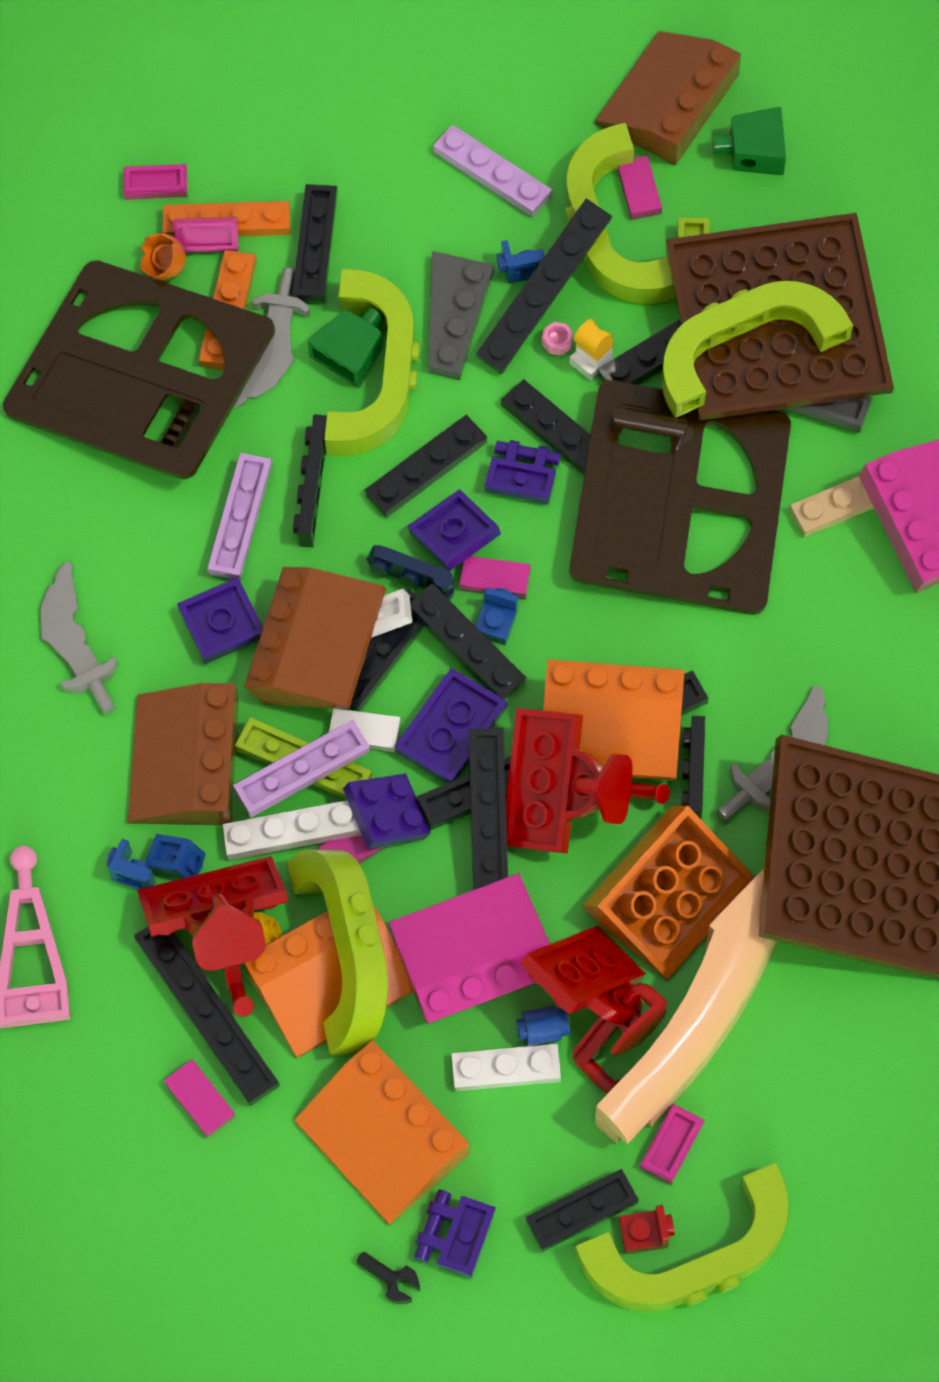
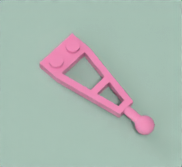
M18 846L10 854V864L18 874L19 889L11 890L0 962V1028L71 1020L69 987L40 889L39 887L32 888L31 870L37 864V854L29 846ZM21 904H34L40 929L18 932ZM45 943L56 983L10 989L15 947Z

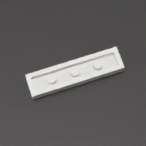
M347 800L223 824L226 853L229 861L324 843L330 840L361 836Z

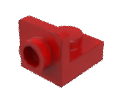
M663 1205L656 1206L654 1211L619 1216L625 1255L668 1248L669 1237L675 1236L672 1215H665Z

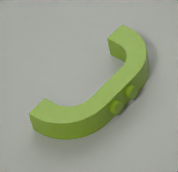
M626 123L610 126L596 132L587 138L575 151L567 171L569 207L565 208V214L568 223L586 198L599 206L594 188L604 175L618 170V166L634 163V147ZM606 228L584 258L587 268L596 283L607 293L620 300L643 305L676 300L668 257L648 262L629 261L621 257L613 249Z
M342 269L339 290L340 312L349 310L353 314H363L369 307L376 309L383 316L381 323L387 330L383 384L381 393L375 402L369 407L356 412L327 411L325 448L326 455L352 456L366 453L380 447L395 435L406 418L409 409L410 392L417 389L418 371L412 369L413 361H419L420 342H415L412 310L399 288L386 278L372 272Z
M778 281L764 284L750 291L747 289L735 293L728 301L721 304L717 302L706 306L701 313L684 322L668 343L662 371V388L668 407L674 418H677L704 405L706 390L695 372L694 363L704 351L770 321L790 320L807 329L820 352H823L850 339L853 329L850 318L843 307L831 295L815 286L796 281Z
M302 850L287 862L294 894H324L342 972V991L336 1010L323 1022L330 1055H355L368 1043L376 1039L383 1023L388 995L386 959L370 890L361 866L350 853L343 850Z
M771 1164L742 1177L741 1187L750 1205L753 1222L748 1233L739 1241L659 1274H645L632 1269L622 1260L610 1233L607 1232L575 1246V1255L585 1277L609 1301L630 1310L643 1312L667 1310L686 1303L687 1307H691L706 1300V1294L716 1289L724 1293L738 1287L741 1284L740 1279L753 1274L772 1257L782 1239L787 1223L789 1203L786 1185L777 1164Z

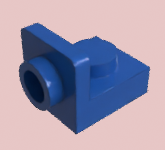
M508 240L501 241V253L496 254L499 272L506 273L508 284L528 280L545 257L543 249L536 251L524 250L518 254L511 255Z
M486 588L484 604L476 627L490 641L506 645L518 613V597L504 588Z
M156 834L145 863L150 866L152 871L175 874L181 878H186L199 874L203 867L206 853L190 839Z
M121 839L118 848L113 847L107 858L106 866L109 869L112 881L137 890L154 886L155 879L150 866L137 859H131L129 862L128 860L132 854L130 843L125 839Z

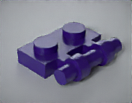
M510 440L509 443L496 441L494 453L506 455L505 459L492 457L485 482V491L549 504L556 478V469L545 466L546 464L559 466L561 453L549 451V447L539 446L538 448L520 445L519 441ZM517 458H521L535 462L534 465L516 461Z
M438 1189L435 1200L430 1201L426 1211L429 1216L424 1230L418 1233L415 1241L418 1246L414 1259L427 1263L431 1250L441 1252L437 1263L438 1267L472 1278L492 1224L496 1207L461 1196L458 1207L455 1209L448 1206L452 1194ZM442 1220L452 1222L446 1239L437 1237Z

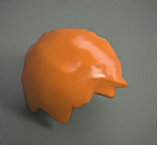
M167 233L145 237V244L141 245L145 254L141 258L140 269L149 277L159 281H169L179 276L187 261L186 252L181 242Z

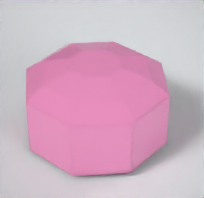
M553 322L544 328L542 346L548 354L561 356L571 350L573 332L567 324Z

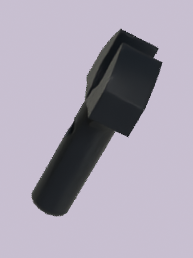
M362 1252L358 1256L357 1264L387 1284L388 1292L385 1296L394 1304H408L412 1302L411 1297L398 1290L396 1282H408L420 1291L417 1274L409 1266L405 1265L403 1270L393 1271L366 1252Z

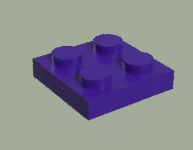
M460 489L407 526L410 535L448 571H451L501 535L499 526Z
M238 577L177 603L178 610L205 664L260 639L263 626Z
M406 773L348 782L343 788L367 849L424 840L431 833Z

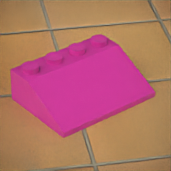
M938 439L898 450L868 462L859 474V478L915 593L939 584Z
M520 873L388 922L423 1020L426 1023L434 1022L534 984L535 982L529 977L528 972L520 963L528 953L550 945Z

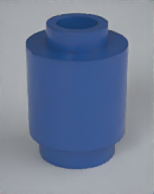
M555 1005L522 1011V1019L516 1020L519 1040H526L528 1046L561 1041L563 1036L570 1035L567 1013L561 1008L556 1009Z

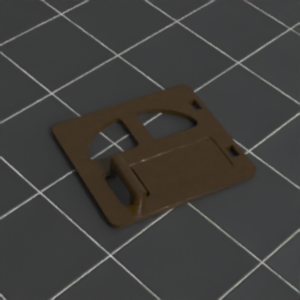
M94 260L84 266L5 398L3 409L9 418L170 476L179 479H189L196 474L275 334V326L269 317L99 260ZM83 292L87 296L81 306L73 305L79 293ZM135 305L157 306L160 308L159 314L136 351H128L79 333V329L87 321L112 309ZM187 318L195 319L205 326L219 342L224 355V371L219 378L210 379L159 361L183 320ZM33 371H36L40 375L34 385H27L26 382ZM168 396L177 398L179 410L162 440L157 442L144 437L165 398Z
M614 380L604 381L599 386L569 565L571 578L582 584L752 615L761 613L766 607L791 429L789 416L784 412L771 410L699 421L697 409H694L674 418L665 400L663 389ZM715 425L723 429L743 449L755 477V493H738L705 487L697 483L703 432L706 426ZM623 429L671 437L670 453L664 454L621 446L618 444V435ZM701 510L748 520L751 524L750 533L740 549L728 561L711 571L699 574H691L685 569L684 562L692 511ZM608 570L627 573L626 581L606 578ZM710 588L729 592L728 600L708 597Z

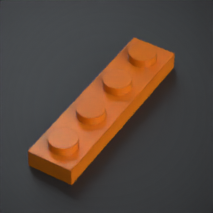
M290 201L163 205V233L174 236V219L220 217L238 218V236L290 235Z
M224 251L213 299L246 310L257 262L256 254ZM206 328L198 360L200 367L224 370L222 348L214 335Z

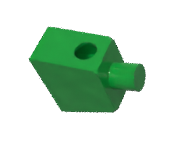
M774 107L734 115L731 117L730 134H713V153H731L732 166L735 171L784 175L786 151L782 108Z
M369 307L361 317L356 316L349 310H343L308 341L310 358L360 388L383 347L382 332L377 329L383 321V316L372 307Z

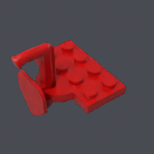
M516 708L506 796L507 846L568 853L572 819L584 818L599 807L605 823L622 824L628 814L630 798L653 800L659 804H664L670 796L669 787L663 783L659 785L632 783L633 765L628 755L612 753L602 768L601 763L591 753L580 750L583 715Z
M272 856L138 889L139 902L151 937L169 935L176 930L186 928L191 935H194L192 937V945L197 964L202 969L208 971L224 968L227 987L233 1001L234 1013L240 1017L250 1015L254 1009V1003L245 991L240 964L259 958L264 952L266 945L261 922L254 918V910L271 909L278 904L288 902L286 889Z
M597 925L528 953L520 965L528 972L529 977L535 983L541 985L553 997L554 1003L568 1014L588 1007L600 1016L575 1047L573 1060L597 1087L608 1094L620 1080L615 1081L594 1059L619 1028L623 1034L611 1049V1053L614 1056H618L641 1044L665 1017L667 1001L653 987L640 983L646 973ZM643 1000L650 1009L641 1016L639 1013L642 1010Z

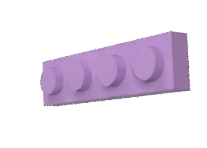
M453 124L433 145V152L532 218L552 197V189Z
M240 453L207 568L209 575L228 579L238 577L241 581L272 470V459Z
M351 720L234 784V791L249 816L253 817L370 753V746L354 720Z

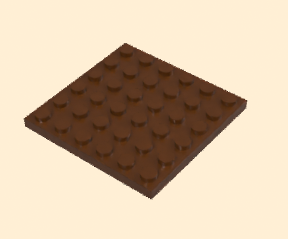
M857 213L666 239L665 246L680 325L701 313L706 306L717 302L721 304L730 300L735 293L747 289L750 291L764 284L778 281L802 282L825 291L843 307L853 324L849 340L823 352H820L807 329L790 320L770 321L704 351L694 363L695 372L706 390L704 405L696 408L699 421L893 393L894 385Z
M782 734L775 740L759 937L939 979V774Z

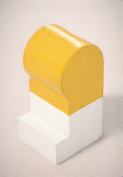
M593 319L584 322L574 336L576 352L570 356L569 364L591 381L598 375V368L613 360V337L609 332L600 330Z

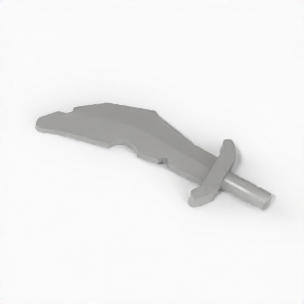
M292 268L283 269L278 294L266 293L252 300L255 310L268 309L267 317L274 323L275 334L233 408L245 404L249 398L256 399L275 387L294 362L291 354L290 336L292 314L296 313L308 317L310 309L298 297L290 296L295 270Z
M65 562L54 576L55 583L48 586L40 607L42 640L53 647L70 665L76 676L72 680L62 681L63 691L83 693L90 689L103 714H108L115 709V706L102 683L112 677L119 664L115 657H111L108 662L99 665L90 647L85 645L87 641L83 626H79L74 621V615L79 609L73 582V566L71 562Z
M819 686L812 687L809 698L792 723L790 731L794 738L825 745L828 739V715L823 712L826 702L823 690ZM775 749L770 755V761L765 760L748 776L740 771L738 764L731 765L732 782L739 792L717 811L718 816L726 822L747 802L753 804L757 809L769 812L770 799L766 795L771 791Z

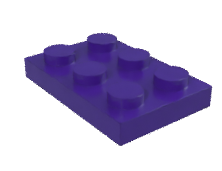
M450 668L394 746L395 752L446 783L452 782L459 777L469 762V729H492L508 707V701Z

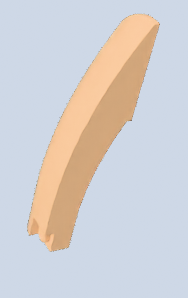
M764 869L709 925L705 947L707 951L685 998L667 1027L647 1053L597 1104L595 1125L615 1144L620 1139L628 1144L646 1124L651 1128L708 1064L749 1002L777 941L759 937Z

